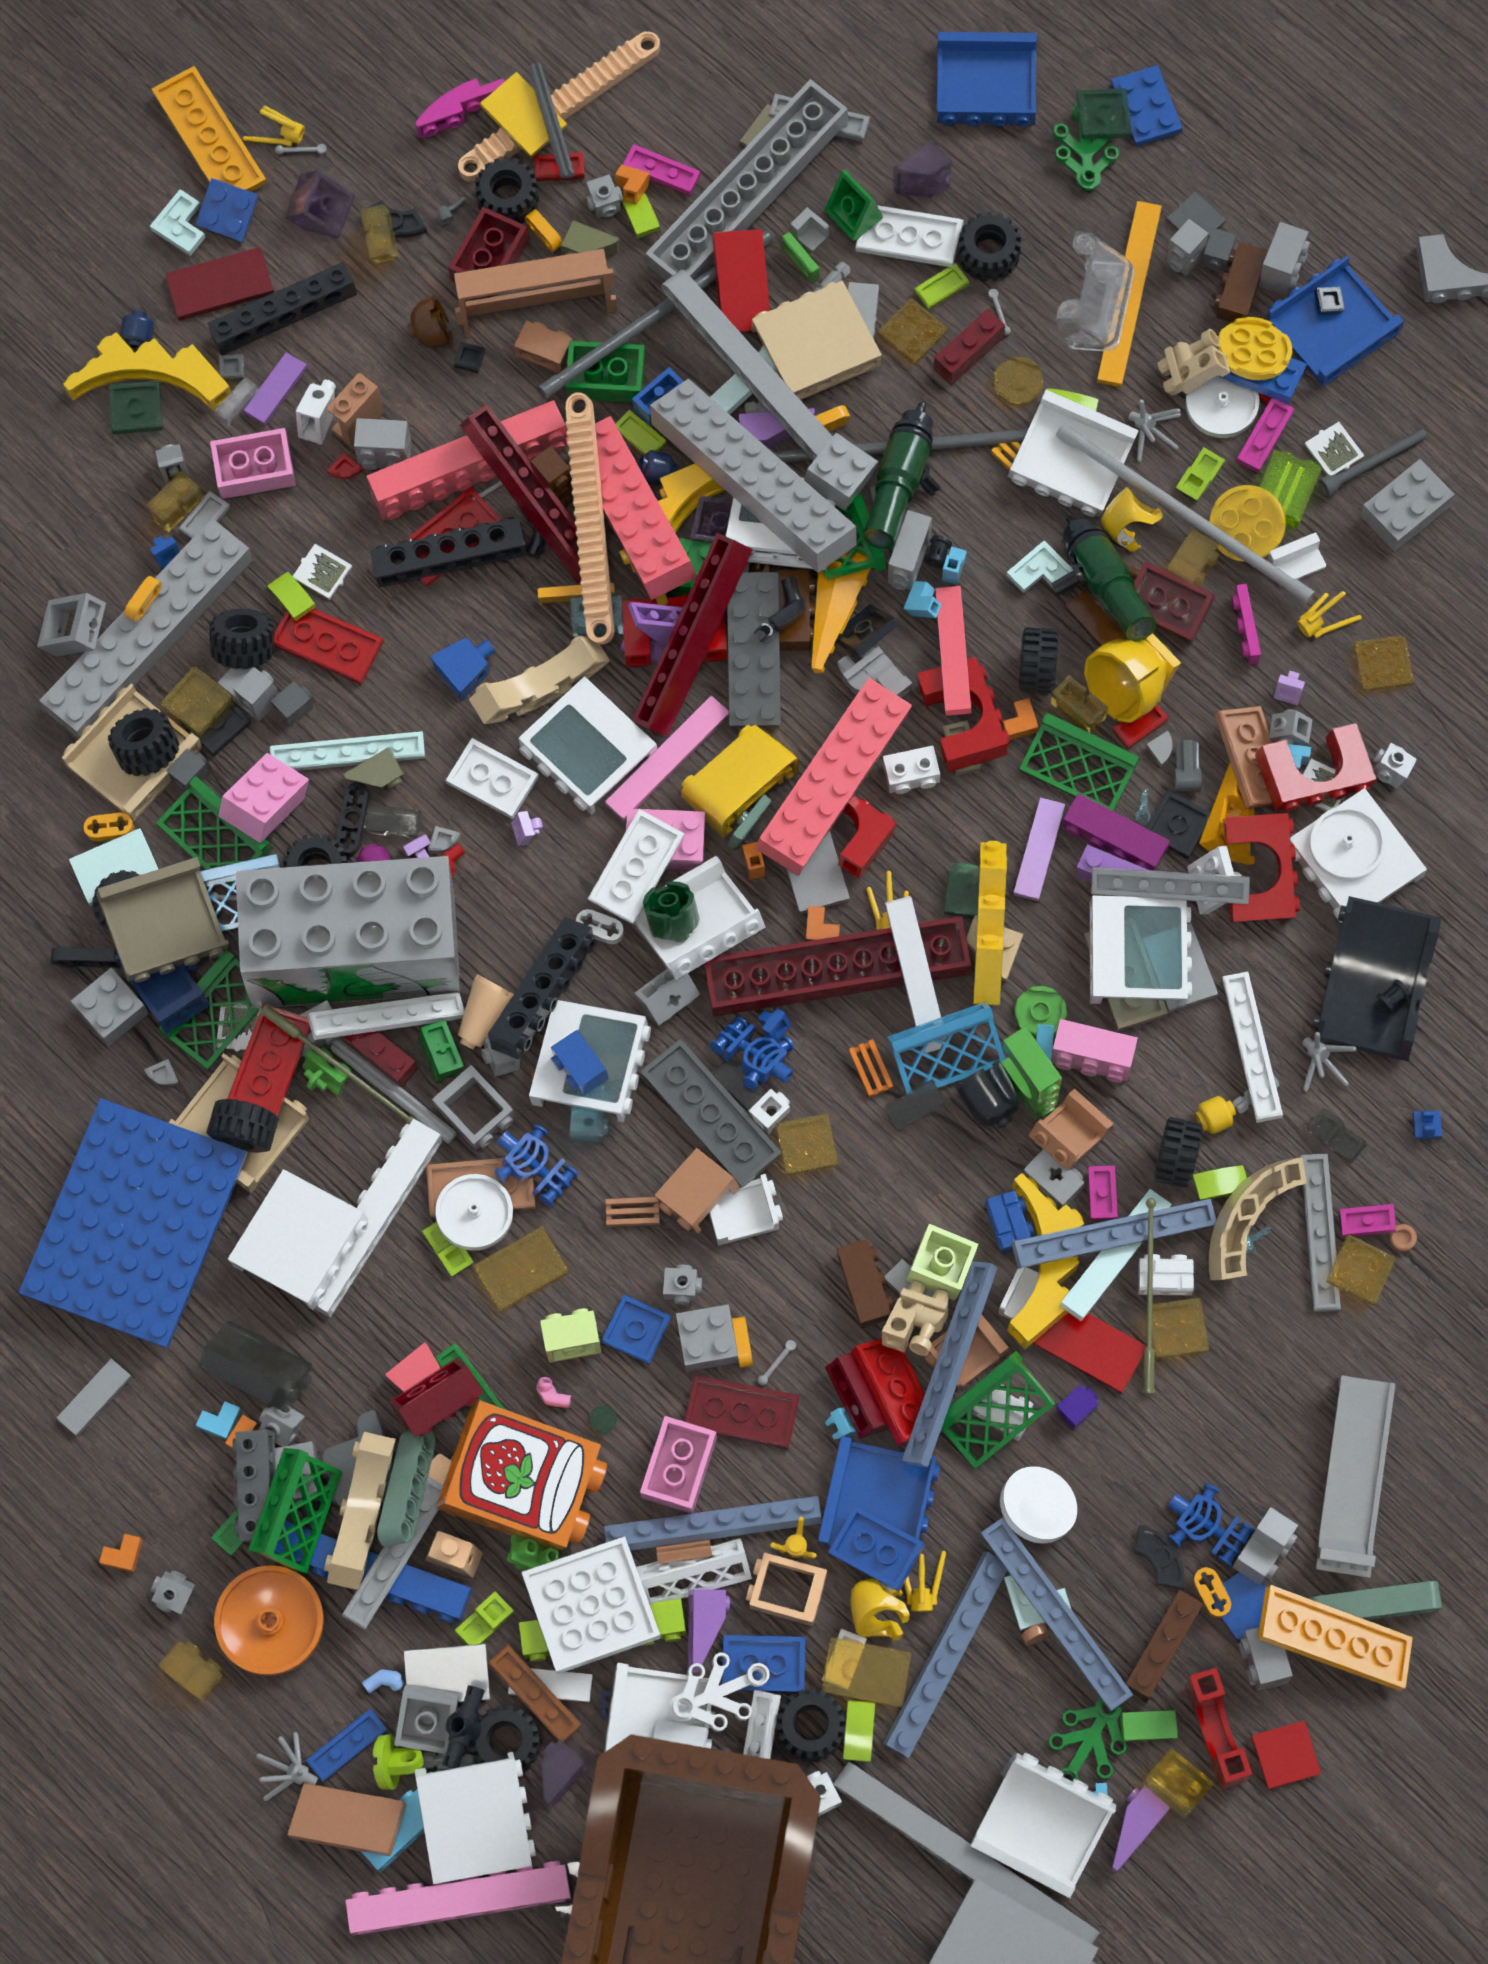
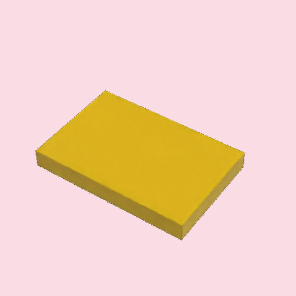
M517 72L480 103V106L530 158L550 142L535 90ZM557 114L561 131H563L567 127V123Z

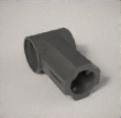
M1193 740L1176 742L1175 792H1201L1202 772L1199 769L1198 742Z

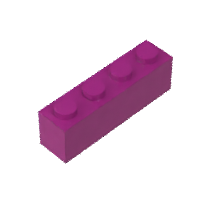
M1079 793L1063 819L1062 827L1065 828L1069 835L1076 838L1080 836L1088 840L1092 847L1099 850L1103 848L1111 852V855L1147 870L1156 871L1169 848L1170 840Z

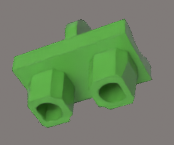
M324 1047L320 1048L332 1057L331 1053L327 1049H325ZM309 1050L304 1056L306 1060L302 1065V1068L305 1070L304 1076L309 1079L307 1088L311 1091L317 1087L323 1091L328 1088L338 1096L343 1091L344 1083L348 1076L337 1067L332 1068L328 1064L330 1062L317 1052ZM340 1063V1064L343 1065L345 1068H347L349 1071H351L350 1068H349L348 1066H346L344 1063Z
M517 1534L511 1536V1549L507 1556V1561L515 1564V1567L521 1571L529 1570L558 1559L559 1552L556 1549L547 1548L538 1544L533 1539H526Z

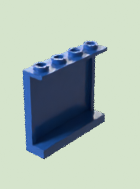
M938 32L937 123H943L944 125L961 123L971 126L980 124H992L994 126L1017 124L1018 126H1028L1035 124L1037 33Z
M1348 256L1341 260H1334L1322 274H1314L1306 285L1302 288L1300 286L1294 288L1282 302L1280 300L1276 301L1268 309L1267 320L1272 322V326L1276 327L1283 334H1287L1292 344V352L1301 362L1307 364L1306 368L1322 387L1399 334L1404 320L1398 314L1393 317L1348 266L1350 259ZM1340 287L1345 310L1341 314L1318 315L1314 291L1317 288Z
M841 1436L818 1545L831 1548L854 1506L865 1510L919 1540L920 1533L926 1534L929 1517H924L926 1506L932 1507L935 1491H930L932 1480H938L940 1465H936V1456H932L928 1467L909 1465L902 1461L903 1452L853 1442L852 1438Z

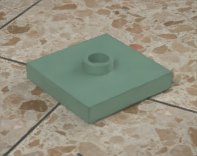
M763 795L750 813L745 811L736 822L740 826L727 843L728 847L732 850L737 849L765 813L771 803L770 798Z

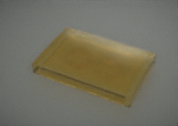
M543 1226L473 1265L499 1312L569 1273Z
M831 1637L822 1691L828 1694L902 1707L911 1652Z

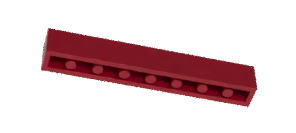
M486 403L467 417L459 426L575 582L581 585V568L579 566L580 558L578 555L579 547L577 545L578 537L576 535L577 527L575 521Z
M716 533L632 721L664 736H669L753 551L752 548Z

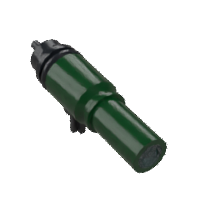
M920 402L916 410L903 412L900 421L894 424L889 435V440L877 473L876 497L863 533L864 540L875 548L889 549L893 547L907 504L911 502L913 493L916 492L919 484L930 496L935 495V492L940 490L941 486L929 475L930 468L926 463L932 449L934 435L932 433L933 420L925 413L926 404L924 402Z
M1068 516L1066 518L1068 526L1064 530L1063 539L1066 543V553L1073 563L1070 565L1073 571L1051 583L1057 595H1060L1079 583L1082 587L1087 585L1090 591L1098 597L1107 613H1112L1129 640L1141 641L1146 639L1155 630L1156 620L1135 590L1134 581L1130 577V571L1114 548L1109 537L1089 519L1076 520L1073 516Z

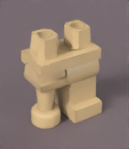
M1212 329L1203 332L1201 340L1188 345L1187 343L1179 342L1174 348L1169 346L1164 350L1166 357L1157 364L1163 375L1167 377L1171 374L1172 376L1163 383L1164 389L1168 394L1174 396L1184 392L1190 395L1195 392V389L1200 388L1206 381L1220 375L1223 377L1230 373L1226 356L1223 352L1216 349L1220 346V341Z
M913 1281L908 1289L903 1288L882 1330V1345L905 1352L914 1326L921 1328L920 1334L912 1338L909 1348L915 1354L927 1356L932 1347L929 1341L934 1332L942 1330L948 1318L949 1293L938 1289L933 1297L924 1295L926 1286L916 1281Z

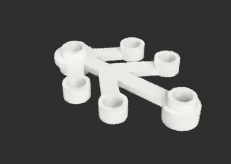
M718 1653L712 1660L713 1669L704 1693L693 1697L698 1681L705 1675V1669L699 1663L692 1664L687 1672L689 1678L683 1693L675 1696L670 1702V1714L679 1722H687L694 1718L709 1724L712 1730L720 1732L726 1728L727 1718L722 1714L713 1715L698 1708L708 1703L735 1714L736 1718L740 1721H745L752 1715L751 1706L747 1703L739 1704L723 1696L749 1685L755 1687L764 1685L769 1679V1670L764 1664L756 1663L747 1670V1674L718 1686L724 1669L730 1663L727 1654ZM717 1657H723L726 1664L719 1666L716 1662ZM692 1668H699L701 1675L699 1677L693 1676ZM754 1671L760 1672L761 1680H754L752 1673ZM679 1704L687 1706L686 1713H681L678 1710ZM739 1708H746L748 1715L745 1717L741 1716ZM714 1719H722L723 1727H716Z

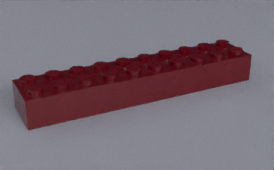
M962 916L918 923L932 981L971 974V961ZM891 928L721 955L704 963L713 1017L905 985Z

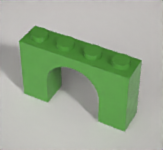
M1025 1026L1003 1040L1002 1048L1009 1057L1003 1060L1001 1064L1017 1095L1036 1120L1041 1116L1046 1118L1056 1109L1062 1077Z

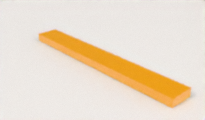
M1137 201L1097 383L1122 388L1162 206Z

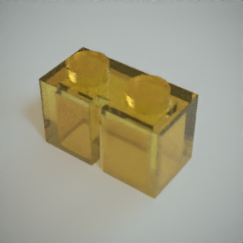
M384 204L360 209L364 232L368 235L365 238L369 258L374 263L399 258L389 209Z
M180 471L146 507L150 517L169 532L184 518L178 502L181 501L184 511L188 514L203 499L199 485L184 472Z
M1192 529L1166 568V571L1200 587L1207 575L1203 572L1208 566L1213 567L1220 555L1217 553L1219 543Z
M1068 675L1052 692L1051 704L1082 730L1092 733L1106 719L1108 706L1091 692L1087 696L1085 705L1083 702L1087 689Z
M178 1641L158 1667L204 1703L223 1680L224 1676L219 1672L222 1667L211 1658L205 1661L198 1656L201 1651L188 1641L184 1645L181 1641Z

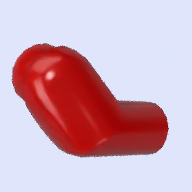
M458 843L441 855L448 856L451 877L455 874V861L465 854Z

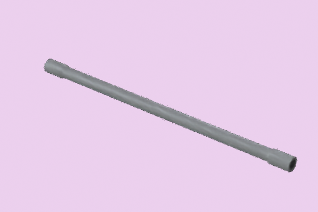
M1063 423L1058 429L1057 437L1072 447L1078 448L1284 587L1303 603L1307 604L1314 595L1315 591L1299 580L1293 579L1094 445L1066 423Z

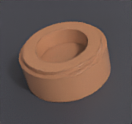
M1397 1225V1232L1390 1233V1245L1398 1252L1410 1251L1417 1241L1416 1232L1409 1225Z
M1041 1623L1025 1630L1022 1633V1638L1027 1646L1033 1645L1047 1638L1050 1635V1631L1046 1624Z

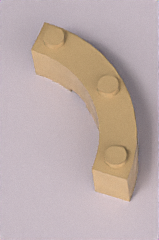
M578 636L570 642V646L536 668L534 666L530 667L521 675L504 681L481 684L476 688V693L469 700L484 724L505 721L509 714L516 712L518 716H521L561 697L572 688L571 684L584 676L589 679L610 660L600 644L595 643L589 637Z
M1302 1157L1286 1159L1265 1166L1244 1180L1228 1198L1219 1213L1211 1237L1209 1249L1210 1280H1224L1247 1276L1246 1250L1248 1243H1246L1250 1228L1255 1224L1258 1216L1266 1207L1265 1205L1276 1195H1280L1293 1187L1307 1184Z
M364 1432L361 1442H355L352 1457L356 1458L349 1496L348 1500H342L339 1515H343L340 1532L334 1553L327 1556L324 1571L329 1572L327 1583L356 1590L360 1588L367 1564L368 1551L372 1546L387 1484L385 1481L390 1469L395 1439Z

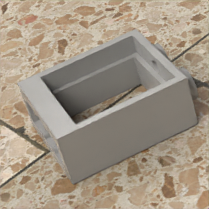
M907 511L888 564V583L898 590H911L914 581H916L930 542L932 517Z
M88 593L49 600L37 647L56 657L95 650L106 603ZM76 612L71 633L69 636H64L69 613Z
M472 1065L432 1099L434 1107L475 1151L480 1147L485 1148L494 1139L493 1135L500 1129L502 1131L506 1130L513 1123V1118L515 1117L513 1109ZM477 1083L502 1111L474 1135L448 1107Z

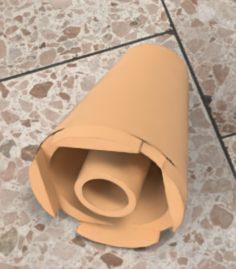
M476 974L458 1032V1036L462 1037L460 1043L473 1050L475 1046L481 1048L485 1043V1038L488 1037L489 1031L514 994Z

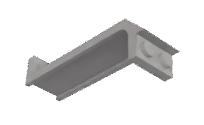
M1343 1375L1338 1377L1337 1387L1339 1392L1317 1545V1570L1371 1577L1372 1567L1375 1566L1376 1556H1373V1545L1396 1383Z

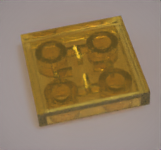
M910 298L878 331V336L912 364L916 365L948 332V327L914 299Z
M1405 635L1354 642L1362 692L1413 686L1414 679Z
M1348 1234L1343 1241L1326 1282L1374 1306L1378 1301L1396 1257Z

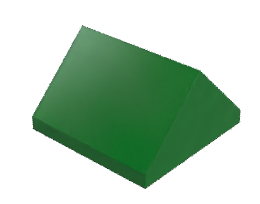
M842 170L824 211L855 241L883 219V216L875 200L846 170Z

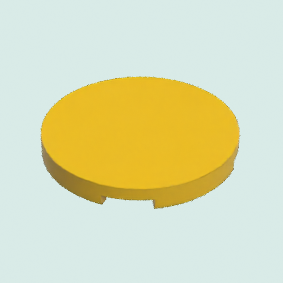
M1256 317L1235 319V322L1223 328L1218 336L1220 346L1216 349L1223 352L1226 356L1230 371L1240 377L1251 380H1267L1280 375L1289 365L1292 356L1291 341L1287 334H1283L1276 327L1272 326V322Z
M1253 485L1237 486L1223 493L1215 502L1209 521L1262 558L1267 557L1270 551L1279 546L1286 528L1285 513L1279 500L1268 490ZM1212 540L1215 546L1218 548V550L1221 551L1225 556H1228L1229 558L1237 561L1245 562L1244 560H1242L1241 558H1239L1238 556H1236L1235 554H1233L1232 552H1230L1229 550H1227L1226 548Z

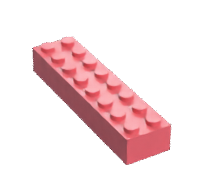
M554 400L501 421L530 462L550 446L556 453L563 451L568 446L565 439L567 438L566 425ZM466 435L369 474L367 479L372 498L382 520L385 521L387 519H397L402 513L409 510H419L434 500H444L449 494L456 491H466L478 482H488L494 479L496 474Z
M609 416L595 423L603 512L647 594L653 600L697 578L682 544L613 419Z
M868 678L760 836L755 849L799 876L907 717L912 705L871 678Z

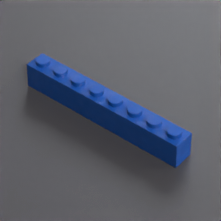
M286 1521L284 1522L285 1529L294 1525ZM302 1527L304 1536L307 1538L310 1536L311 1530ZM296 1530L287 1535L290 1546L299 1542ZM320 1534L309 1568L313 1569L312 1574L327 1578L329 1572L324 1571L327 1556L334 1553L337 1543L336 1539ZM281 1539L278 1540L274 1551L277 1555L285 1551ZM301 1548L293 1552L295 1562L299 1565L303 1557ZM368 1551L367 1564L362 1581L379 1556L378 1554ZM405 1565L386 1596H388L387 1600L400 1606L404 1602L414 1605V1611L428 1615L430 1611L439 1614V1620L453 1624L454 1620L462 1622L473 1592L470 1587Z

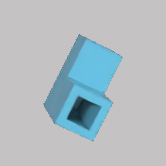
M951 547L943 566L942 581L955 585L958 584L967 556L966 550Z
M914 581L903 609L912 617L936 618L942 604L933 597L935 589L930 584L923 581Z
M1038 1024L1036 1042L1051 1061L1054 1025Z
M224 1402L218 1416L202 1410L196 1427L204 1432L227 1440L235 1428L242 1410L240 1407L228 1402Z

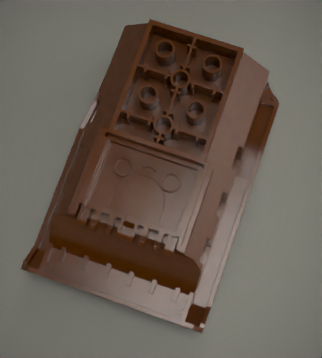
M630 1734L600 1755L597 1759L578 1878L561 1964H793L821 1802L820 1795L800 1766L789 1762Z

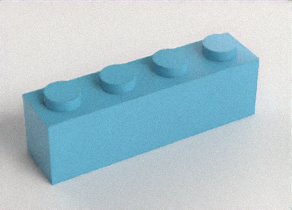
M418 1789L415 1792L412 1790L408 1791L400 1799V1801H404L407 1805L391 1857L362 1852L380 1873L425 1832Z

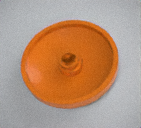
M261 1566L240 1574L225 1588L216 1606L214 1627L221 1649L235 1665L252 1674L274 1676L296 1669L313 1654L322 1637L324 1612L317 1592L299 1573L280 1566Z

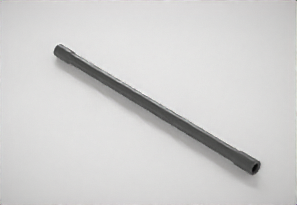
M763 230L764 248L773 242V238L767 230ZM715 266L694 280L701 289H704L716 280ZM667 298L562 372L537 387L538 394L546 400L572 379L671 312L676 306Z
M1029 428L934 437L931 450L996 445L1000 443L1008 444L1011 442L1019 443L1023 442ZM888 441L854 445L868 455H882L885 452ZM802 449L771 451L784 463L812 461Z

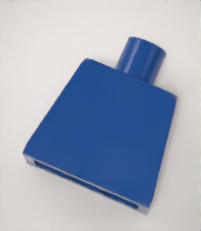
M464 638L433 654L430 658L432 666L463 701L490 673L489 664L485 659L492 655L495 650L488 640L474 647L469 639Z

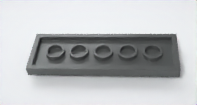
M778 572L742 573L727 606L729 727H745L747 725H757L758 727L781 726L779 632L773 630L772 635L765 642H760L766 636L765 632L759 630L754 634V631L762 623L769 624L768 619L779 611Z
M682 1039L678 1040L640 1071L645 1080L720 1165L735 1178L741 1188L782 1156V1152Z

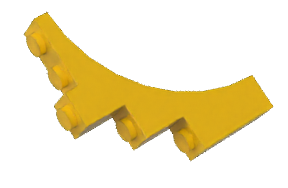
M117 332L101 340L97 346L100 355L98 358L91 359L86 364V367L78 373L71 374L66 379V382L63 383L67 395L73 401L88 391L105 384L138 379L166 382L182 388L199 398L212 411L232 397L229 385L193 344L188 348L181 349L175 358L172 359L155 338L150 342L140 345L134 353Z
M692 464L660 478L663 488L659 490L662 500L658 501L676 534L681 524L697 507L725 489L697 464ZM624 549L619 551L624 564L630 563L633 572H636ZM666 593L656 598L658 605L669 603Z
M998 841L981 842L973 1004L986 1002L988 1005H1000L1007 857L1006 843Z
M1021 1173L1014 1179L1011 1189L1016 1191L1018 1197H1023L1037 1236L1084 1225L1083 1218L1077 1210L1070 1209L1065 1205L1058 1211L1055 1202L1050 1197H1045L1039 1191L1037 1183L1032 1178H1027ZM1078 1256L1039 1265L1038 1281L1032 1295L1024 1308L1010 1321L1007 1331L1024 1349H1027L1068 1313L1060 1304L1070 1291L1064 1286L1061 1287L1060 1284L1077 1270L1079 1265Z

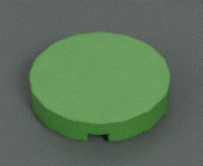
M1035 986L1027 989L1017 999L1014 1009L1015 1021L1019 1028L1022 1029L1026 1026L1035 1038L1037 1037L1038 1024L1054 1025V1034H1056L1060 1019L1065 1020L1067 1016L1064 999H1062L1057 991L1046 986Z

